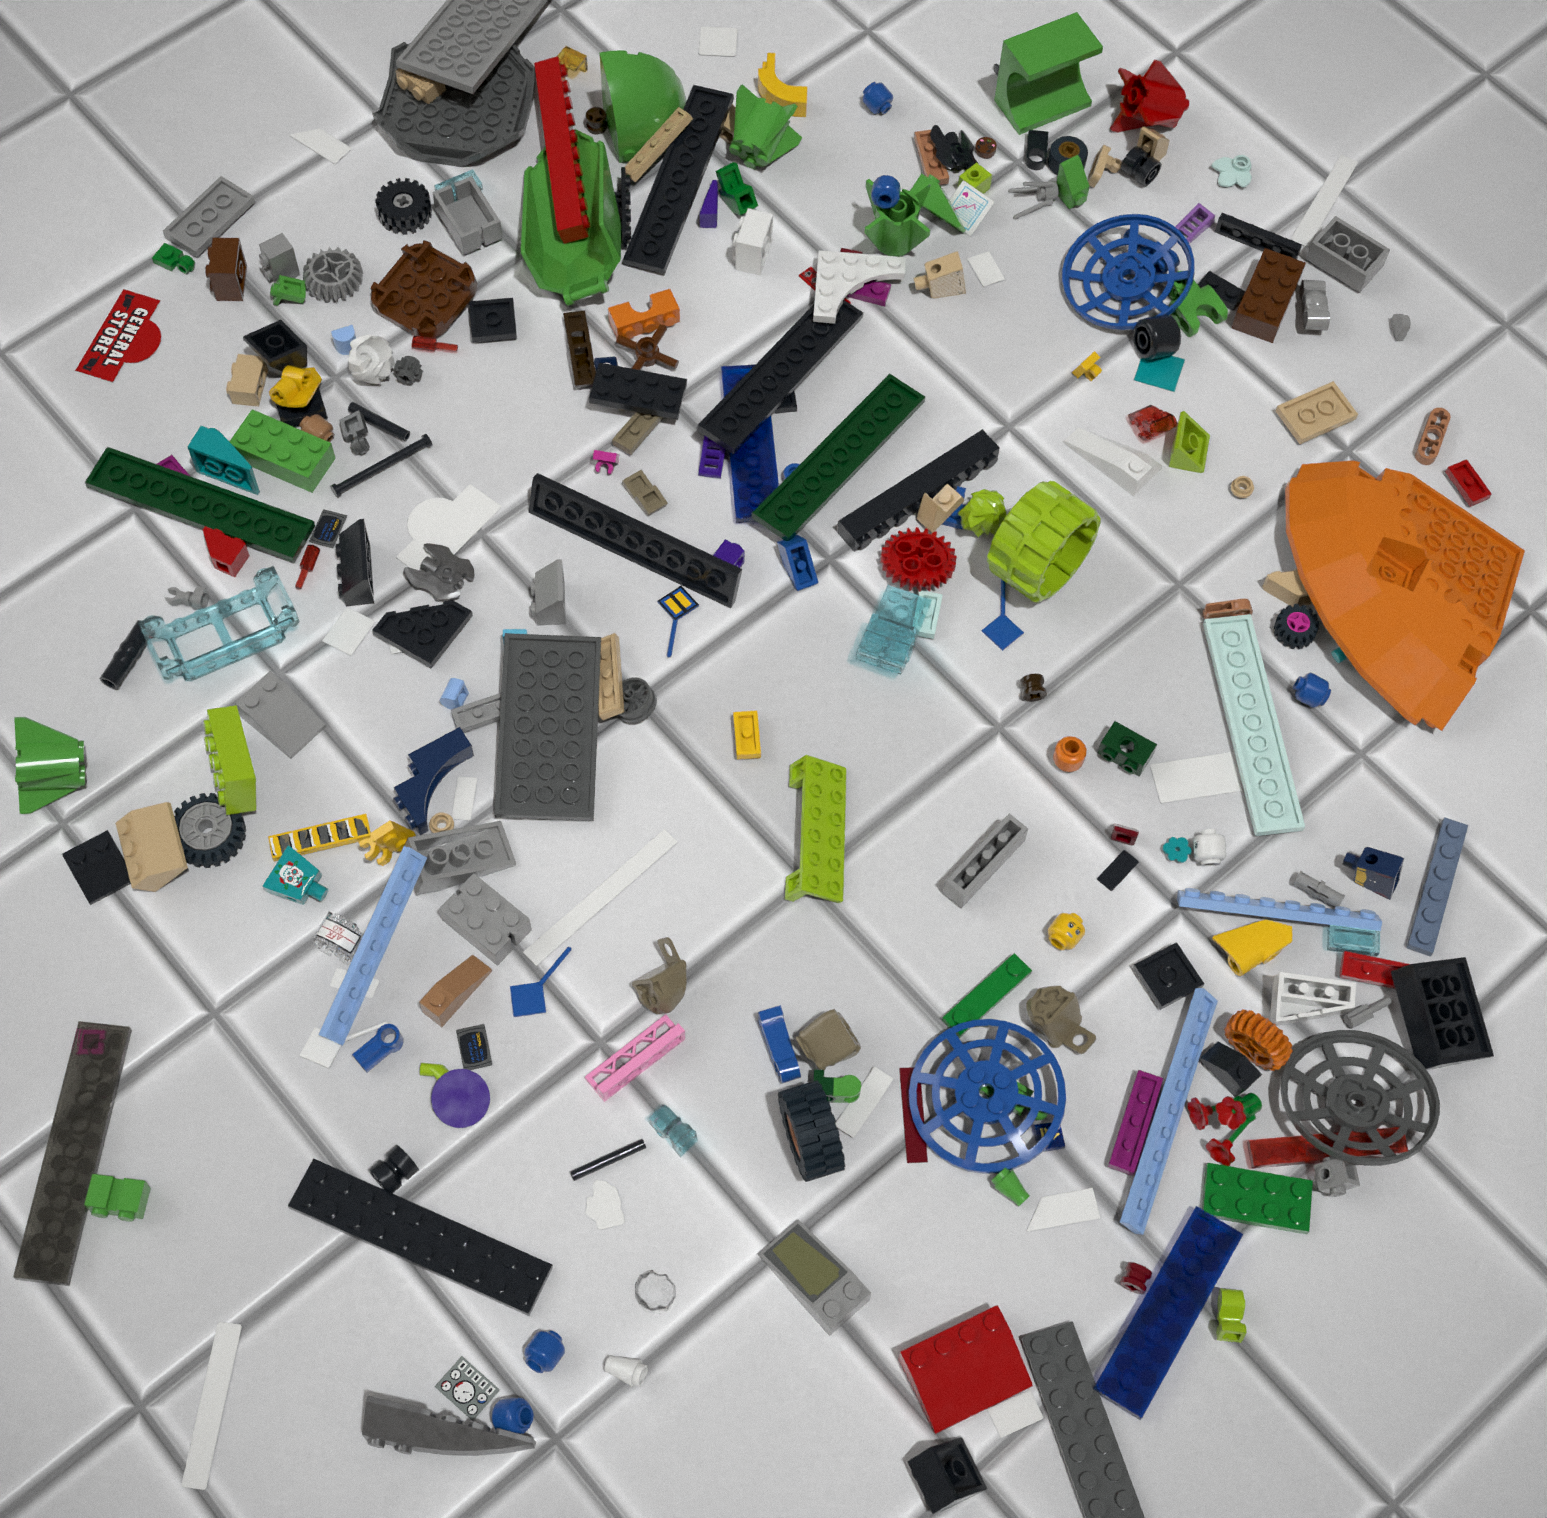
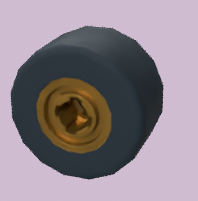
M1062 136L1056 139L1051 144L1049 152V168L1054 174L1058 175L1060 163L1078 155L1085 169L1088 156L1087 146L1082 140L1073 136Z

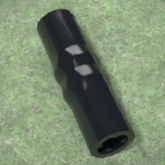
M137 620L101 675L100 681L104 685L115 690L118 689L155 632L150 624Z

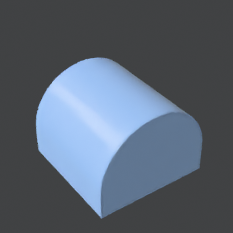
M353 325L331 331L334 346L337 352L342 355H349L351 350L350 342L356 339Z
M457 678L449 680L440 698V703L448 709L463 706L469 694L464 681Z

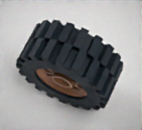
M812 1081L780 1091L778 1093V1102L783 1125L795 1163L798 1165L803 1180L808 1182L844 1171L845 1157L842 1151V1142L839 1138L840 1134L835 1124L834 1115L831 1112L830 1103L827 1101L826 1093L819 1081Z

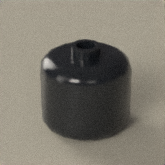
M1167 314L1140 319L1133 330V343L1137 353L1145 360L1174 355L1179 350L1181 344V331L1177 321Z

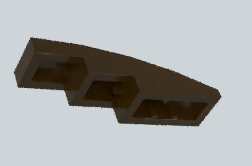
M585 310L563 313L575 388L593 386L596 371Z

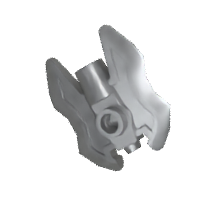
M430 543L424 544V549L434 559L428 556L423 559L420 565V569L423 571L405 567L403 572L410 583L416 588H424L432 592L437 600H450L460 597V593L454 589L463 587L464 577H467L468 580H473L475 577L474 568L470 560L455 556L446 546Z

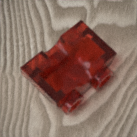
M1153 405L1128 414L1131 425L1136 424L1141 432L1138 436L1144 441L1153 439L1177 427V420L1173 414L1166 411L1163 412V410H1159V408Z

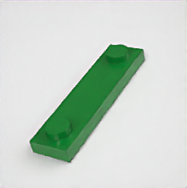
M1014 953L943 1016L942 1021L949 1028H952L960 1023L982 1019L1032 973V970ZM971 1028L963 1029L957 1032L956 1035L961 1038Z

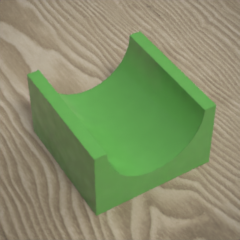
M1078 12L1003 40L994 101L1019 135L1092 105V99L1088 95L1081 77L1079 62L1101 54L1103 46Z

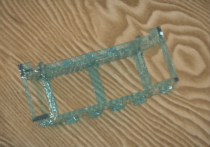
M274 566L260 569L253 578L255 588L244 590L231 598L222 599L207 608L198 609L193 614L177 618L167 625L162 617L155 615L148 616L138 622L164 680H172L173 676L176 675L183 676L185 681H194L284 641L286 629L289 626L296 627L299 619ZM276 585H278L287 605L281 607L282 611L277 616H275L267 600L268 594ZM254 605H260L270 626L232 641L223 623L224 618ZM207 625H213L223 646L184 661L176 644V639ZM150 638L165 640L175 659H169L167 656L159 659Z

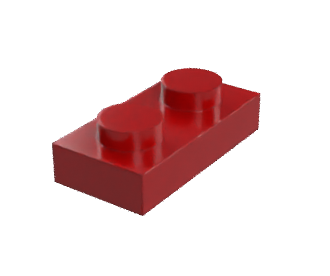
M1467 459L1449 466L1445 471L1470 507L1488 500L1492 495Z

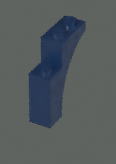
M460 727L408 754L410 764L407 766L413 777L394 787L396 796L393 800L400 811L404 809L407 814L405 816L407 824L411 830L416 828L419 835L429 831L427 823L428 807L438 784L456 766L474 756L472 745Z

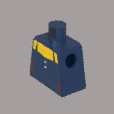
M1365 847L1361 856L1347 852L1342 865L1355 870L1353 881L1356 884L1391 900L1400 881L1404 858L1371 847Z

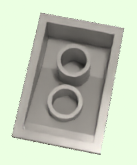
M271 671L235 703L240 717L290 759L326 727L324 722L295 692Z

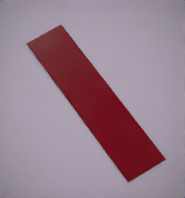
M915 1067L899 1068L907 1163L928 1162L927 1145L918 1133L909 1106V1087ZM918 1083L916 1090L917 1106L923 1124H925L921 1083Z

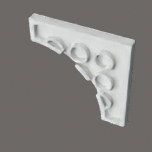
M819 250L813 322L835 323L838 310L843 304L844 298L849 293L852 294L862 288L866 282L874 279L877 282L892 279L904 280L906 257Z

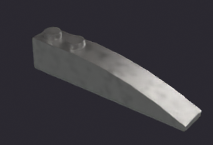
M367 1396L362 1436L365 1440H368V1445L384 1448L385 1444L395 1446V1451L403 1454H411L413 1450L440 1455L479 1456L534 1449L536 1445L535 1439L530 1436L499 1428L494 1433L490 1432V1427L481 1423L469 1422L468 1426L463 1425V1421L446 1414V1416H442L439 1419L428 1409Z

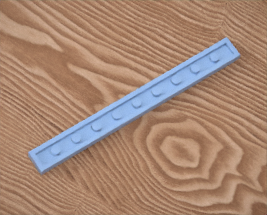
M1204 988L1195 989L1128 1199L1122 1212L1120 1223L1134 1234H1144L1218 1002Z

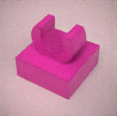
M594 450L593 459L598 460L595 466L596 472H600L601 466L607 464L609 467L608 473L612 474L614 471L612 463L618 464L620 455Z

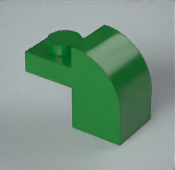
M732 162L715 171L721 187L718 189L720 196L732 212L742 215L747 212L748 208L754 209L758 206L753 188L743 182L737 163Z

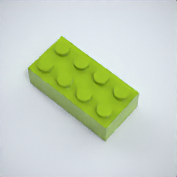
M237 705L207 709V720H203L205 735L208 734V736L204 737L205 750L211 753L208 755L210 769L215 771L213 773L214 786L220 789V791H217L219 806L224 805L226 815L256 811V777Z

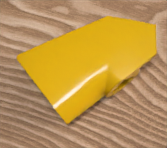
M287 365L283 369L281 379L270 389V398L276 404L285 407L297 408L307 406L320 385L322 378L314 367L301 369Z
M1265 919L1212 937V940L1229 955L1227 961L1230 968L1236 975L1241 977L1260 963L1266 964L1270 962L1284 947L1291 944L1292 926Z

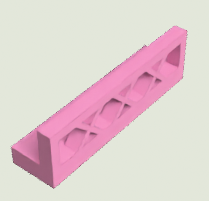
M665 1014L586 1075L585 1080L605 1102L684 1041L685 1030L679 1023L675 1025ZM666 1024L670 1030L660 1038H656L657 1030ZM639 1043H652L642 1052L636 1054V1046ZM621 1057L632 1058L620 1069H615L616 1061ZM601 1073L611 1074L599 1085L594 1080Z

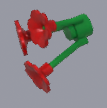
M1248 1093L1243 1097L1237 1096L1234 1099L1229 1096L1224 1097L1222 1102L1214 1106H1204L1195 1097L1191 1099V1102H1188L1187 1108L1190 1112L1191 1122L1196 1124L1199 1130L1205 1129V1126L1208 1125L1207 1116L1212 1115L1215 1111L1219 1114L1218 1120L1222 1125H1228L1232 1130L1236 1129L1229 1139H1225L1222 1143L1212 1138L1205 1146L1213 1160L1221 1162L1225 1166H1230L1235 1161V1156L1230 1150L1233 1147L1232 1143L1251 1122L1256 1120L1255 1114L1262 1109V1103L1256 1094Z

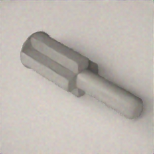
M1387 997L1371 1006L1365 1004L1343 1016L1344 1021L1352 1029L1374 1018L1373 1013L1392 1004L1393 1001L1390 997Z

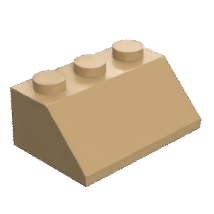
M165 802L132 810L115 823L133 889L156 892L188 868L171 803Z

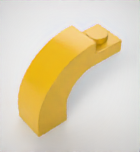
M767 53V62L763 61L762 68H758V90L761 98L766 99L765 103L772 104L774 101L782 107L795 103L798 107L792 116L806 117L807 87L791 86L781 82L775 74L776 53Z

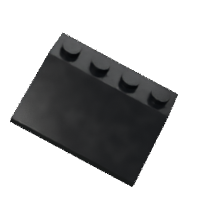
M1466 957L1414 963L1391 971L1414 1057L1423 1064L1426 1070L1494 1056Z

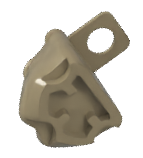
M669 937L657 940L667 963L632 982V987L637 990L641 1003L655 1014L672 1012L683 999L686 990V962L680 959ZM665 944L670 947L672 956L667 953Z
M1062 986L1041 987L1027 1001L1026 1010L1031 1023L1040 1034L1049 1040V1045L1052 1048H1059L1064 1044L1078 1054H1084L1096 1041L1095 1034L1080 1026L1082 1016L1079 1001L1074 992H1069L1062 988ZM1080 1034L1087 1036L1088 1040L1084 1045L1077 1046L1073 1043L1075 1036Z
M835 1009L820 1015L804 1030H801L799 1036L796 1037L806 1057L815 1062L820 1070H825L828 1066H834L836 1063L856 1056L861 1049L860 1043L849 1024Z

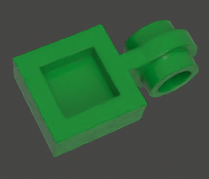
M164 243L152 257L154 264L171 272L176 266L184 274L192 272L195 268V261L190 256L184 255L183 251L167 243Z

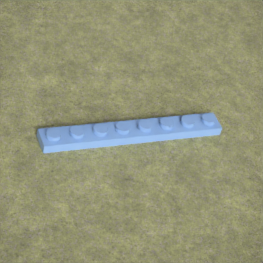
M403 847L319 1032L320 1036L343 1046L427 860V857L412 848Z
M1186 888L1185 891L1178 890L1177 902L1180 907L1381 931L1382 920L1378 914L1367 909H1362L1360 912H1354L1342 906L1329 909L1318 903L1304 906L1293 900H1286L1285 903L1275 902V899L1261 897L1260 900H1255L1243 894H1236L1235 897L1225 896V893L1219 891H1211L1210 894L1200 893V890L1194 888Z

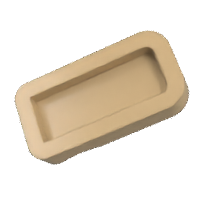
M1104 144L1097 152L1087 178L1089 186L1093 188L1099 182L1104 168L1109 169L1113 173H1117L1121 168V160L1109 156L1108 153L1111 151V148Z

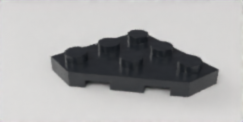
M454 600L444 601L441 605L431 607L428 604L412 607L410 611L396 613V611L386 612L372 629V632L376 637L432 668L473 614L470 609Z

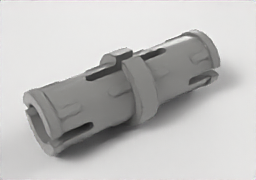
M1300 871L1293 885L1312 894V898H1319L1333 907L1340 906L1345 897L1344 894L1325 885L1326 882L1323 880L1319 882L1303 873V871Z

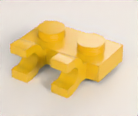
M389 820L371 832L370 838H365L358 843L360 847L365 849L371 846L370 851L364 854L365 858L370 861L383 851V855L377 859V863L384 866L391 860L393 851L401 852L407 839L416 835L414 831Z

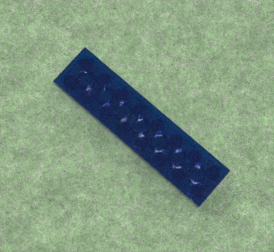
M756 364L721 366L723 397ZM771 416L734 455L729 452L736 523L757 522L752 519V512L779 486Z
M1197 1206L1194 1208L1093 1390L1137 1419L1141 1420L1240 1242L1243 1236L1241 1232Z

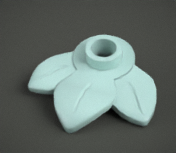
M1237 155L1234 159L1222 157L1211 165L1212 168L1220 172L1218 178L1220 186L1231 187L1237 183L1240 187L1244 188L1251 182V162L1245 155Z

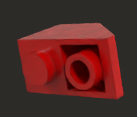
M205 526L203 533L214 568L232 577H236L250 556L245 542L237 537L233 539L219 529L213 530Z

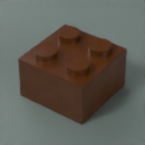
M212 238V246L208 247V259L210 261L205 267L206 278H210V291L214 292L216 301H243L247 263L240 239Z

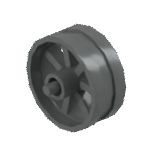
M632 677L623 680V700L626 701L624 702V710L628 708V711L618 714V716L626 723L644 721L655 710L657 704L656 694L648 683L641 678ZM647 689L648 694L642 695V694L645 692V690Z

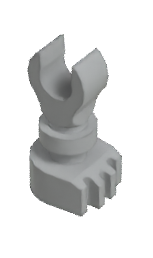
M176 587L168 588L169 593L176 596L174 598L165 597V599L171 606L185 604L188 606L192 605L194 609L205 610L210 595H208V589L204 587L195 588L194 593L190 591L185 593Z

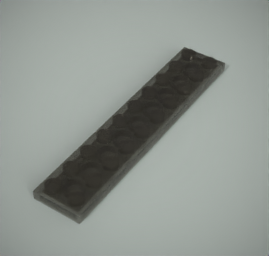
M78 1021L13 1275L15 1280L64 1286L70 1285L88 1212L84 1204L92 1174H97L132 1032L128 1026Z

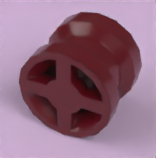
M1128 1262L1125 1267L1126 1275L1121 1278L1120 1285L1133 1293L1145 1294L1147 1289L1145 1284L1147 1280H1150L1152 1271L1143 1265Z

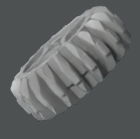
M329 247L328 251L320 249L319 254L313 253L312 258H307V264L303 268V280L312 296H317L319 301L323 298L327 302L331 299L337 302L339 298H343L346 301L347 295L353 296L354 291H359V285L363 281V270L360 261L356 259L354 253L349 254L347 249L341 251L339 247L335 250Z

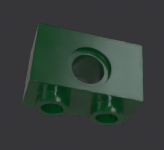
M1114 721L1101 741L1097 753L1104 760L1121 766L1127 773L1140 777L1154 755L1157 744ZM1123 748L1128 749V750L1130 751V753H1126V752L1122 751L1121 749H1123Z

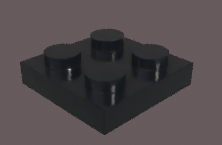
M513 298L469 302L473 343L517 339Z
M1177 942L1133 966L1134 971L1160 1010L1195 992L1196 988L1204 986V982Z

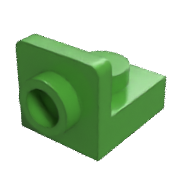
M279 275L276 283H272L270 289V296H273V305L278 306L281 299L303 304L306 299L305 281Z

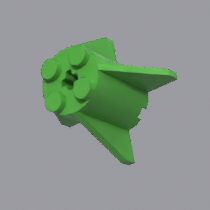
M742 84L736 94L734 138L731 141L729 151L744 160V164L747 167L754 169L756 166L768 165L799 145L802 137L789 126V119L798 106L794 103L782 107L774 101L772 104L765 103V98L756 97Z
M867 179L865 187L875 220L865 227L864 233L875 247L885 255L903 256L930 236L931 230L918 219L919 211L928 195L931 183L927 181L913 192L902 189L898 203L890 209H883L873 203L871 198L873 181Z
M14 717L15 750H17V756L15 757V782L18 785L20 814L32 813L80 788V786H85V764H80V762H84V741H78V739L27 717Z

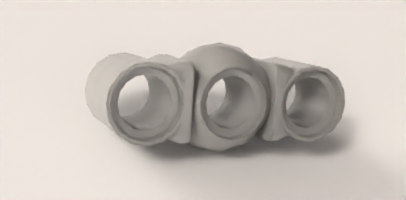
M1301 281L1300 299L1302 313L1304 314V329L1328 330L1330 312L1327 306L1328 299L1325 296V281Z

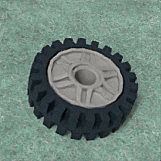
M201 793L198 799H196L195 795L189 797L191 800L189 803L184 800L181 803L182 808L177 807L174 810V817L186 862L190 865L193 863L195 867L199 868L201 865L204 868H211V864L218 867L221 866V861H224L226 864L230 861L229 857L231 855L235 857L238 854L237 849H242V841L246 839V825L241 813L226 815L224 805L219 806L218 797L215 793H210L208 797L205 793ZM212 828L210 832L203 833L205 829Z

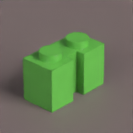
M92 1174L84 1206L91 1212L92 1216L107 1218L108 1215L118 1216L117 1218L120 1220L132 1222L134 1218H144L151 1188L143 1180L128 1178L123 1180L115 1179L113 1176Z

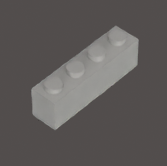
M1009 813L946 879L943 893L962 908L1021 846L1026 839L1028 828Z

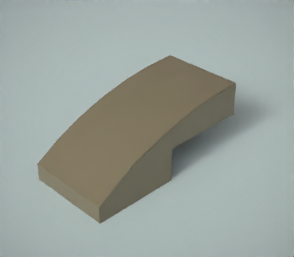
M642 469L622 480V485L648 516L668 504L657 486L651 484Z

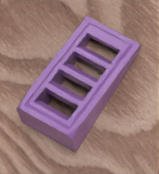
M1198 203L1175 227L1188 236L1186 239L1190 244L1214 223L1215 215ZM1196 217H1200L1203 222H1200ZM1193 221L1198 227L1196 228L1190 222ZM1185 226L1189 227L1193 232L1190 233V232H1189L1187 229H1185L1184 227H1185Z

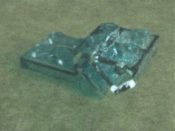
M887 585L875 614H872L856 652V660L901 675L905 670L906 663L909 662L916 640L932 600Z

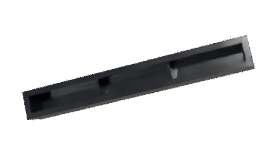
M983 429L838 520L837 533L854 552L860 548H866L875 538L886 535L891 528L897 524H903L914 513L918 514L924 493L933 499L946 484L956 490L957 486L960 487L964 481L969 478H975L986 467L990 468L998 461L1000 447Z

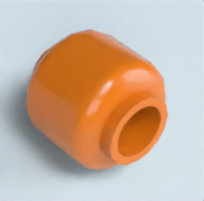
M1063 737L1055 746L1053 754L1055 765L1065 772L1077 771L1085 761L1086 746L1077 737Z

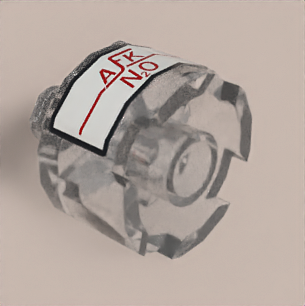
M329 911L315 933L312 943L318 947V950L329 956L334 952V955L340 958L339 960L342 963L350 966L364 934L359 931L360 929L356 923L335 913L333 915Z

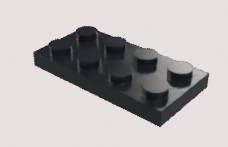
M599 363L589 396V403L678 420L687 387V379Z

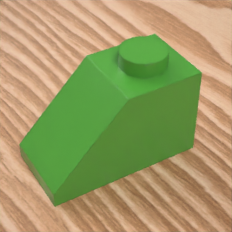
M1078 155L1060 163L1056 181L1059 192L1058 197L1068 209L1080 206L1087 201L1090 187Z

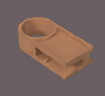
M1237 599L1208 603L1205 605L1202 616L1204 619L1252 615L1253 610L1248 599Z

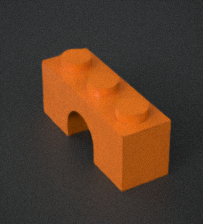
M671 289L649 295L650 309L645 312L633 310L629 301L609 307V323L616 338L618 335L631 339L640 334L653 332L659 325L666 327L680 322V308Z

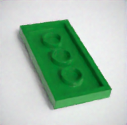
M1207 1163L1201 1216L1308 1234L1310 1230L1313 1180Z

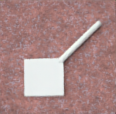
M385 1021L347 1035L345 1042L376 1031L382 1025L389 1023ZM315 1027L299 1056L329 1069L342 1045L320 1036L319 1032L321 1029Z

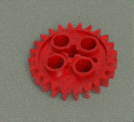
M916 527L915 532L907 528L906 534L899 530L897 537L891 535L890 541H885V547H882L880 563H882V570L886 571V577H892V583L900 581V588L909 585V591L913 587H917L919 592H921L922 587H926L930 591L931 585L938 589L940 582L946 584L947 578H952L957 556L954 555L955 548H950V541L944 542L945 536L937 538L936 531L928 534L927 528L924 532H920L918 527Z

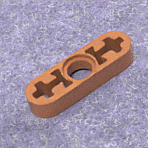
M1444 408L1433 409L1428 417L1415 453V458L1420 464L1431 465L1439 453L1451 418L1450 413ZM1437 417L1441 418L1439 426L1435 425ZM1427 433H1435L1439 439L1432 440L1427 436ZM1427 447L1431 448L1429 456L1424 455Z

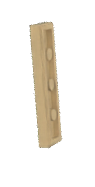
M678 107L626 164V175H630V179L636 183L693 120L691 115Z
M616 633L601 638L598 709L602 720L624 712L620 644Z

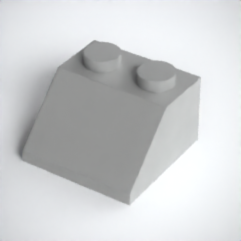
M557 559L535 572V582H531V596H535V602H531L532 617L537 619V626L566 624L565 582L562 559Z

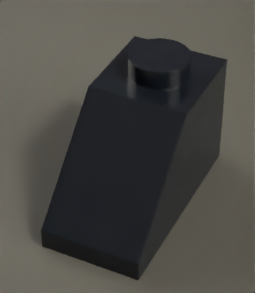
M1219 1041L1199 1058L1234 1097L1246 1091L1262 1075L1245 1055Z

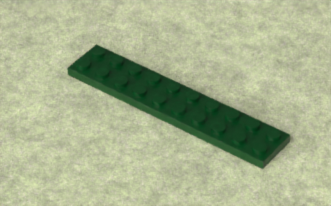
M889 373L752 512V519L784 541L793 539L925 402V396Z
M110 447L105 449L85 481L87 488L203 529L205 526L213 530L219 529L233 539L235 537L241 539L247 546L291 562H295L315 527L313 520Z

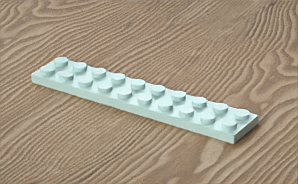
M1251 614L1205 619L1203 626L1255 836L1303 831L1305 824Z

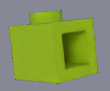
M976 162L959 176L958 187L964 180L984 194L990 189L992 174Z

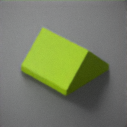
M1185 411L1180 412L1176 425L1169 467L1203 473L1210 435Z

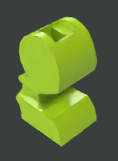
M1220 1288L1217 1299V1320L1219 1321V1326L1216 1330L1217 1340L1241 1343L1247 1333L1246 1325L1241 1323L1245 1311L1243 1290Z

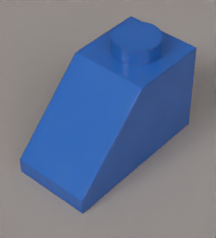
M796 535L790 541H778L777 545L782 563L795 589L798 591L818 584L807 540L800 535Z

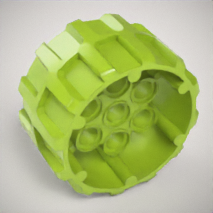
M1042 481L1026 492L1004 518L992 539L987 555L989 569L993 574L1033 602L1050 599L1067 584L1086 559L1098 536L1101 518L1096 509L1057 482Z

